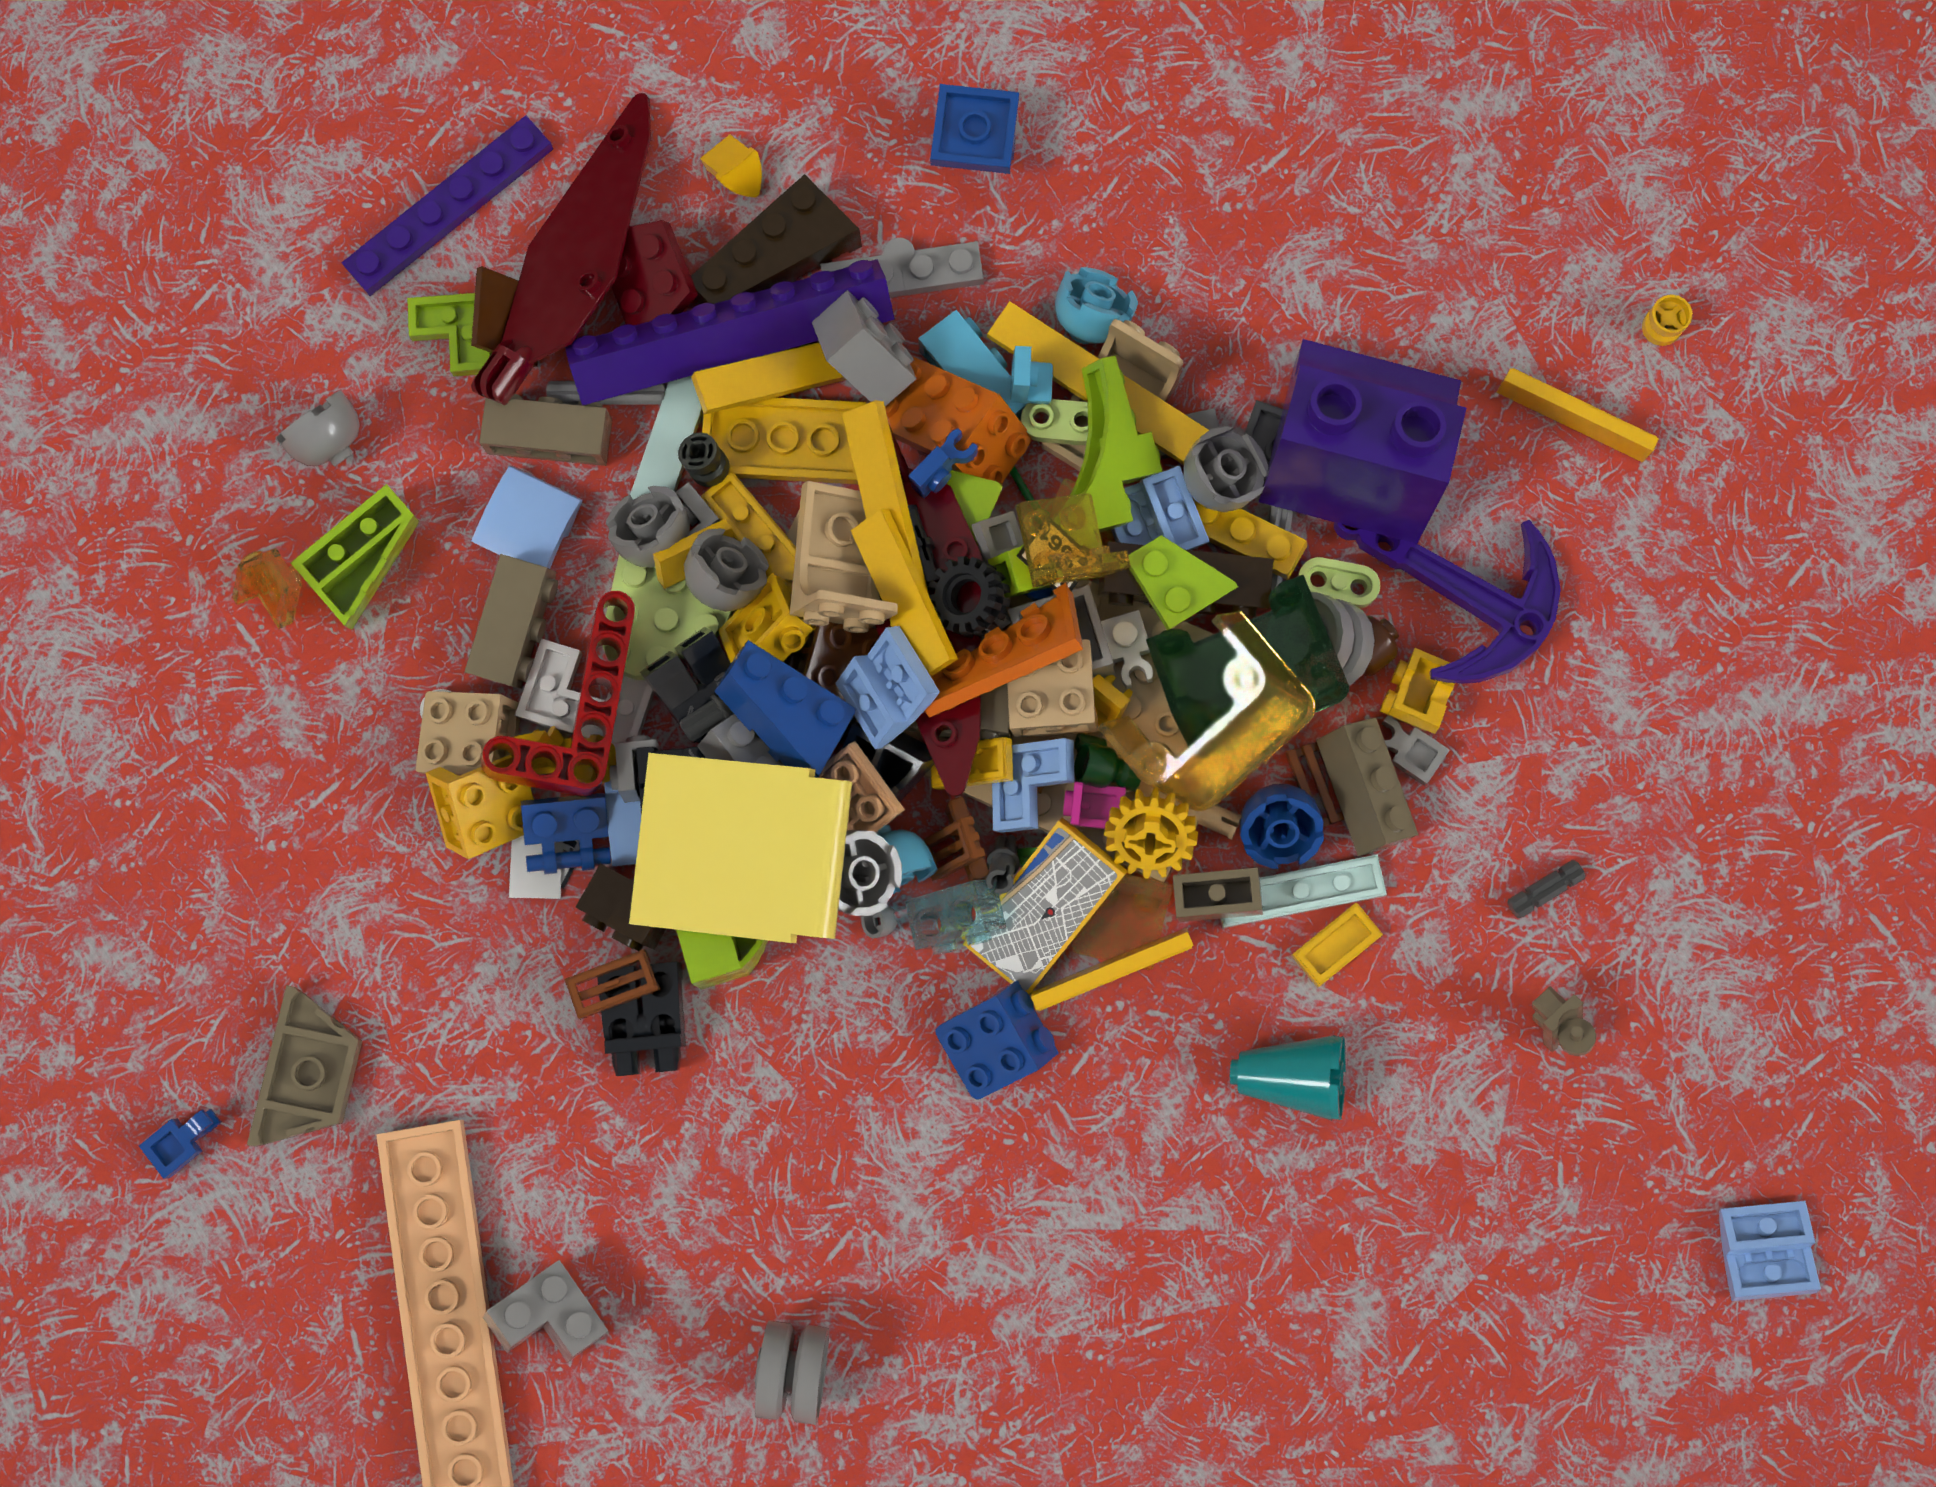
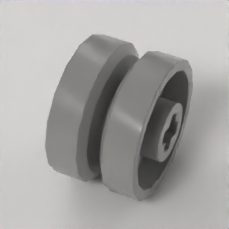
M1301 592L1288 597L1275 610L1268 624L1265 643L1269 661L1276 672L1286 679L1320 689L1338 690L1352 685L1364 674L1372 659L1375 639L1371 622L1364 611L1357 606L1321 593Z
M771 1320L767 1322L756 1368L755 1418L778 1420L784 1413L787 1395L791 1393V1416L794 1422L813 1425L818 1423L826 1375L829 1327L807 1325L801 1332L797 1351H793L794 1329L791 1323Z

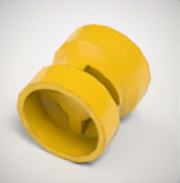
M1670 294L1661 297L1655 302L1642 321L1643 335L1654 345H1671L1680 337L1692 321L1693 313L1690 304L1678 295Z

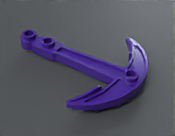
M1530 520L1521 523L1524 542L1522 580L1528 581L1521 598L1508 594L1416 543L1380 535L1364 529L1356 528L1355 530H1349L1343 524L1334 522V530L1339 537L1345 540H1356L1359 549L1393 569H1402L1499 632V635L1487 649L1484 645H1481L1459 660L1431 669L1430 679L1446 683L1467 684L1480 683L1510 673L1537 651L1548 636L1556 620L1561 592L1556 560L1548 543ZM1378 543H1388L1391 547V550H1382L1378 546ZM1526 625L1530 627L1533 635L1523 633L1520 626Z

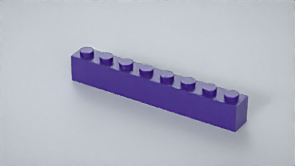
M878 259L856 261L849 267L832 272L819 271L811 275L810 278L795 282H779L770 289L755 293H739L733 296L732 299L715 304L702 303L695 306L692 310L675 315L662 314L655 317L652 321L635 326L622 325L614 329L613 332L602 335L579 337L571 345L566 346L565 349L582 406L692 376L696 371L764 356L819 341L812 321L847 290L858 300L862 297L866 298L878 312L879 316L877 319L881 323L895 320L886 277Z

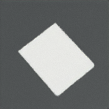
M524 835L512 840L509 898L561 899L562 869H557L555 874L544 875V871L527 872L526 856L542 854L541 844L525 845ZM554 842L555 853L563 852V842Z

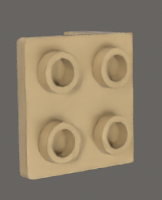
M1081 639L1083 650L1033 671L1027 676H1022L1007 683L1009 727L1015 738L1099 732L1098 715L1094 705L1091 643L1088 639Z
M426 692L416 771L426 774L428 771L442 767L460 776L481 767L482 751L490 739L496 736H518L520 719L515 716L519 702L501 694ZM497 749L489 755V759L493 762L510 755V753L503 749Z

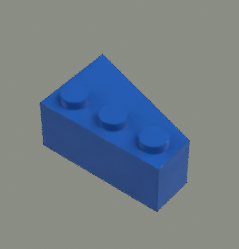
M749 640L733 659L715 689V693L749 731L754 730L770 748L768 753L776 762L780 760L785 766L815 769V778L820 776L857 710Z

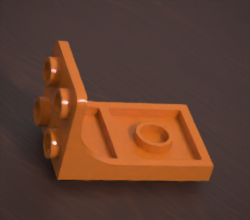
M913 357L914 361L910 365L917 379L885 406L888 423L896 440L929 455L937 446L940 448L945 443L950 432L958 428L962 431L963 437L956 443L955 448L959 451H964L972 443H975L978 446V453L968 463L953 464L952 470L1003 484L1005 478L1019 458L1026 452L1032 438L1027 433L1025 426L1000 394Z

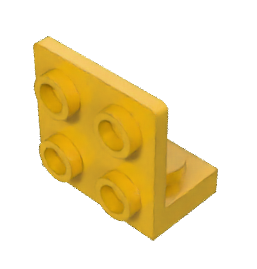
M510 754L491 763L496 767L505 768L513 762ZM442 767L426 772L445 846L467 859H471L524 835L521 801L534 800L531 787L491 779L484 773L482 767L460 776Z

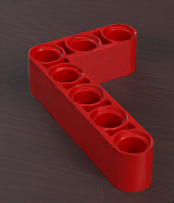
M610 591L605 593L598 602L592 623L570 748L508 736H496L485 744L481 756V767L489 778L496 781L578 796L591 795L600 788L606 774L635 613V605L626 593ZM608 606H617L624 612L625 618L619 622H613L605 616L603 610ZM602 645H609L616 650L618 658L614 661H604L598 657L596 649ZM594 685H603L609 690L611 698L604 702H598L590 696L589 688ZM586 725H596L602 730L604 738L598 742L587 741L583 737L581 729ZM497 749H503L511 754L513 762L505 768H499L491 763L489 755ZM545 757L553 762L555 770L549 775H539L533 770L531 762L536 758ZM580 765H588L594 769L596 779L591 783H582L576 779L574 769Z

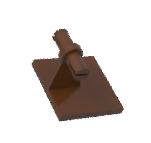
M483 266L477 268L471 346L492 353L496 346L502 342L518 280ZM538 361L534 363L533 367H538Z
M829 622L828 625L816 627L811 647L803 646L799 651L791 653L783 662L797 671L800 660L806 659L807 662L803 675L846 702L835 683L853 657L867 655L880 636L877 629L873 627L869 628L868 632L855 633L844 630V624Z

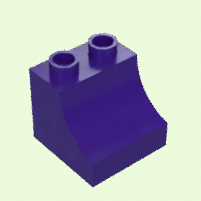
M1303 339L1294 364L1268 464V474L1264 479V489L1260 495L1259 502L1417 544L1450 481L1467 409L1457 405L1461 380Z

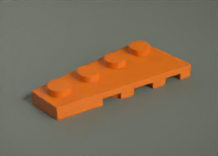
M1066 582L1053 590L1056 595L1055 598L1039 608L1034 602L1020 612L1023 617L1021 620L1004 631H1001L999 626L984 635L985 638L978 648L972 652L965 648L956 653L958 660L931 676L940 693L925 710L928 717L930 718L945 710H950L961 703L991 692L997 687L1022 676H1027L1033 671L1083 650L1074 597Z

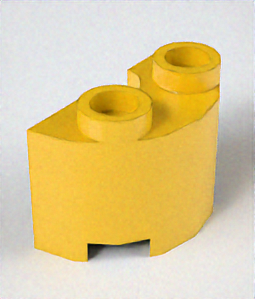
M1415 648L1408 662L1403 660L1398 662L1390 681L1396 684L1397 687L1395 691L1388 690L1379 712L1423 731L1435 734L1441 725L1447 708L1446 703L1455 683L1430 679V670L1447 665L1450 662Z

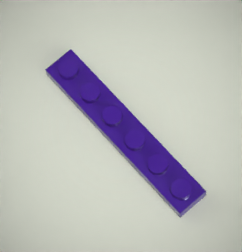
M525 115L341 263L369 296L373 295L553 150L551 142Z

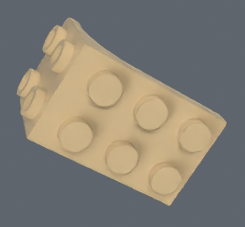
M1114 319L1109 326L1106 341L1097 358L1101 359L1116 355L1118 366L1123 375L1167 402L1179 383L1183 360L1179 357L1180 353L1166 342L1160 341L1156 343L1146 337L1144 330L1137 324L1129 320L1122 322ZM1073 395V397L1070 400L1085 402L1076 395ZM1078 416L1074 422L1079 427H1085L1088 425V418L1086 416ZM1042 442L1044 450L1080 471L1084 461L1086 445Z
M806 481L802 484L790 615L804 617L803 622L806 624L825 626L829 622L844 624L843 629L846 631L865 633L869 631V628L883 624L885 620L898 613V604L880 600L879 592L850 531L866 520L860 491L813 481Z

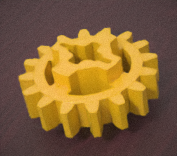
M1153 788L1150 797H1145L1141 789H1137L1135 800L1131 801L1123 795L1120 797L1119 808L1111 807L1109 821L1106 822L1104 835L1107 836L1106 850L1115 851V864H1120L1124 861L1128 862L1127 873L1129 874L1140 868L1143 869L1144 878L1149 879L1151 870H1158L1160 876L1164 878L1167 875V867L1171 866L1173 869L1180 871L1182 869V858L1192 859L1193 846L1197 845L1198 831H1195L1196 816H1188L1189 805L1187 802L1176 806L1175 794L1172 792L1163 799L1159 797L1158 788Z

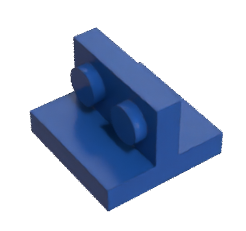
M940 84L930 157L931 166L1010 174L1011 162L1014 159L1019 92Z

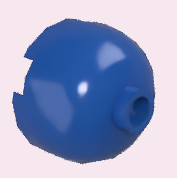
M1272 784L1259 789L1246 801L1241 811L1240 837L1247 855L1260 865L1272 869H1279L1278 864H1290L1298 861V865H1301L1318 852L1324 841L1323 817L1315 800L1303 789L1289 784Z

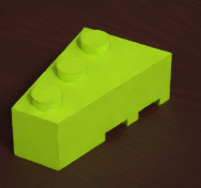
M386 484L294 559L291 564L343 625L352 630L420 521Z

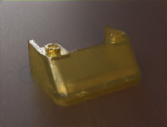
M1242 611L1220 614L1212 620L1239 653L1227 665L1223 675L1224 687L1237 704L1179 757L1166 744L1160 741H1149L1130 716L1106 721L1097 727L1141 781L1153 788H1157L1165 795H1169L1171 792L1174 793L1175 801L1180 804L1187 802L1189 809L1194 811H1204L1216 806L1306 726L1315 713V701L1311 693Z

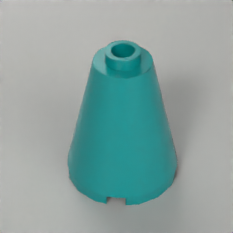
M1332 1035L1240 1051L1239 1059L1231 1060L1230 1084L1237 1085L1238 1093L1331 1121L1333 1119L1341 1120L1345 1097V1086H1343L1344 1072H1346L1345 1038Z

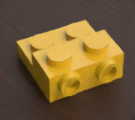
M772 573L767 578L766 585L756 599L744 608L737 610L718 630L730 663H732L748 640L783 662L791 653L802 649L809 639L810 633L814 630L813 625L803 622L804 617L790 615L791 594L786 582L775 573Z

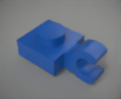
M958 428L950 432L945 443L940 448L937 446L908 475L912 489L923 499L931 491L937 493L947 484L951 478L950 471L953 464L968 463L978 453V446L975 443H972L964 451H959L955 448L956 443L963 437L962 431Z
M204 1109L200 1110L184 1125L178 1118L171 1119L140 1144L139 1147L162 1178L169 1179L202 1152V1149L195 1141L215 1129L221 1121L212 1109H209L207 1112Z

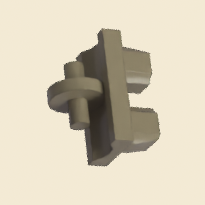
M1550 986L1533 1001L1532 1008L1535 1010V1013L1532 1015V1020L1543 1029V1044L1551 1052L1558 1048V1044L1563 1051L1574 1056L1585 1055L1593 1049L1596 1042L1595 1029L1591 1023L1583 1019V1002L1576 995L1573 994L1566 1001Z

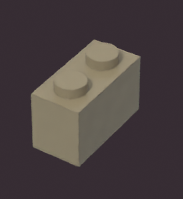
M1258 867L1173 875L1176 918L1179 922L1263 915Z

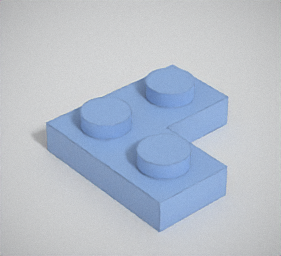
M1061 738L1012 745L1013 781L992 783L993 831L1005 833L1038 829L1037 787L1075 783L1073 740Z

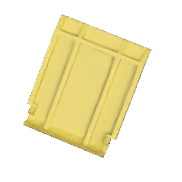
M648 753L629 924L785 943H796L797 935L835 939L852 782L815 778V769Z

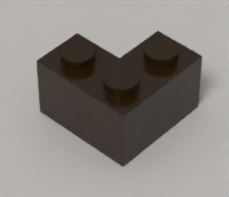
M600 863L576 905V908L586 913L582 921L603 932L607 926L615 930L612 935L613 939L637 951L642 950L643 946L655 950L666 928L629 924L634 881Z

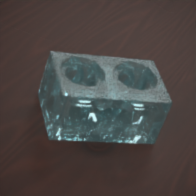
M973 880L906 900L905 906L915 950L932 949L933 955L945 954L958 950L957 942L967 940L968 946L989 942L992 940L991 933L1007 929L999 894L994 893L996 883L994 882L990 890L987 887L986 880ZM973 907H974L975 913H976L975 920H973V918H972V908H973ZM938 918L940 919V922H941V928H940V930H939V928H938V923H937V922H938Z

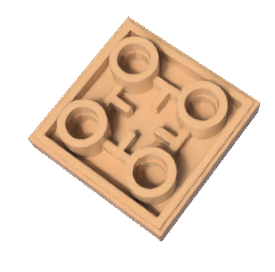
M856 741L848 744L827 761L818 777L852 782L847 831L867 830L878 832L905 810Z

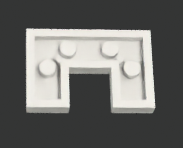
M541 638L515 716L518 719L547 728L555 726L558 731L572 735L580 693L570 689L582 657V652ZM623 674L611 741L614 746L615 743L626 742L628 737L641 735L655 693L646 680H634ZM610 692L608 693L606 701L611 698ZM592 697L594 700L598 702L605 701L599 698ZM586 725L581 729L584 738H589L592 734L603 736L602 730L596 725Z

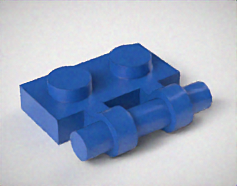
M604 793L521 801L525 845L541 844L542 854L526 856L527 872L544 871V875L557 873V869L581 867L582 871L594 870L595 865L600 863L611 864L610 848L593 849L592 844L593 838L609 837L606 797ZM579 840L580 850L555 853L554 842Z

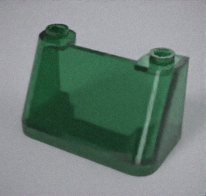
M1304 575L1283 581L1271 591L1268 600L1272 611L1202 640L1193 642L1191 635L1181 629L1165 630L1158 635L1146 639L1171 714L1189 749L1194 754L1199 756L1215 754L1334 706L1347 696L1349 684Z

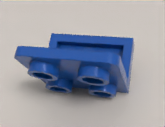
M1018 980L1005 986L984 1002L943 1022L935 1031L937 1038L969 1094L977 1100L1038 1071L1059 1054L1055 1047L1053 1035L1043 1026L1034 1010V1004L1030 995L1022 989Z

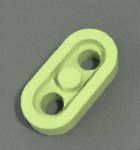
M1051 399L1050 404L1028 403L1022 411L1021 422L1034 441L1086 445L1088 425L1079 427L1075 424L1074 420L1078 416H1086L1088 418V402ZM1039 412H1044L1049 416V420L1046 423L1040 424L1034 420V416Z
M1315 557L1306 561L1297 576V584L1301 592L1321 593L1334 599L1350 602L1358 608L1369 606L1376 599L1380 591V580L1373 569L1364 565L1323 557ZM1320 575L1324 579V585L1321 587L1314 586L1311 583L1310 577ZM1351 584H1362L1364 593L1361 595L1353 593Z

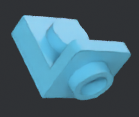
M1015 346L1011 371L1010 402L1050 404L1052 399L1053 365L1051 363L1031 361L1032 347Z

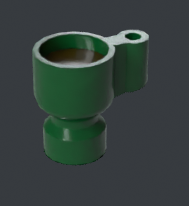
M1083 733L1077 734L1074 747L1077 749L1074 763L1075 782H1083L1085 785L1105 788L1113 782L1116 783L1117 787L1126 788V790L1135 791L1138 788L1143 775V761L1141 758L1127 755L1119 758L1113 748L1107 747V742L1104 738Z

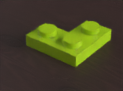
M475 293L407 298L410 339L412 341L449 339L450 372L454 377L477 375L492 353L471 346Z

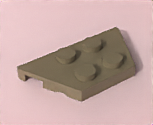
M286 985L247 1142L248 1146L258 1147L343 1124L362 1040L297 987Z

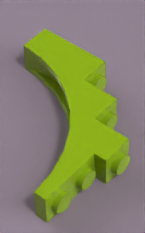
M1116 355L1101 358L1082 368L1088 400V436L1084 461L1074 489L1059 513L1052 520L1062 532L1093 559L1080 580L1103 572L1101 551L1095 542L1093 534L1112 530L1133 521L1131 502L1125 493L1123 485L1138 482L1163 472L1160 464V452L1155 445L1152 432L1140 435L1137 433L1135 414L1129 405L1124 387V375L1118 366ZM1025 543L1018 548L988 559V563L996 567V571L1003 573L1006 579L1002 582L1010 587V593L1004 594L1005 598L1050 588L1044 580L1017 557Z

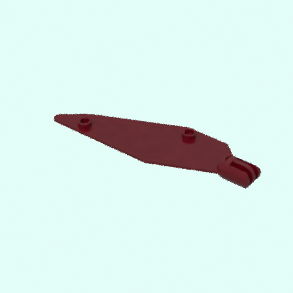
M639 93L631 99L528 245L502 342L496 346L472 381V391L478 395L502 405H507L536 361L573 343L615 282L651 141L650 99L645 93Z
M890 427L907 504H914L918 507L926 535L932 538L935 545L932 552L938 568L948 570L945 562L950 559L958 562L957 557L961 556L970 559L974 557L983 561V557L951 486L946 484L937 493L931 491L924 499L912 489L908 475L913 469L907 466ZM974 581L967 582L960 589L957 596V606L961 612H971L978 605L981 598V588L978 583ZM929 590L928 594H935V590ZM889 618L883 624L875 625L879 636H881L886 627H891ZM944 628L955 653L964 648L972 652L982 642V637L976 635L973 638L965 637ZM981 695L930 718L924 711L916 719L944 788L952 796L961 795L967 786L980 739ZM951 730L952 734L949 740L944 742L939 740L942 731Z

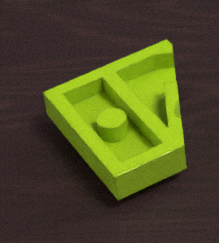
M1162 535L1123 559L1167 631L1238 588L1235 581Z

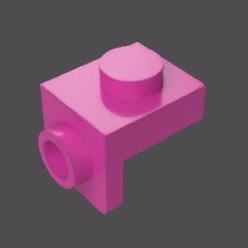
M1075 782L1074 791H1065L1063 816H1071L1070 824L1073 826L1105 829V824L1109 821L1111 807L1119 808L1120 797L1125 796L1126 788L1112 786L1098 788L1085 785L1083 782Z

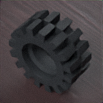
M965 556L957 557L958 562L950 559L945 562L948 570L938 568L935 572L940 577L938 583L930 580L928 587L934 589L935 594L928 595L935 605L934 608L946 630L965 637L973 638L974 635L982 637L986 634L985 629L993 630L998 627L994 622L996 618L1004 621L1007 614L1000 610L1002 606L1010 607L1011 600L1004 597V594L1010 593V587L1002 582L1006 579L1003 573L996 571V567L974 557L970 559ZM974 581L981 588L980 601L973 611L963 613L957 606L958 593L964 584Z

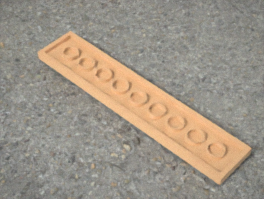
M464 1120L376 1134L422 1486L514 1487L493 1332L483 1319L486 1311L490 1308Z

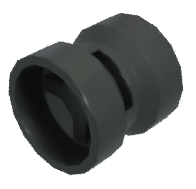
M707 433L691 434L680 444L678 459L697 484L705 487L715 486L728 475L730 468L729 460L713 437Z

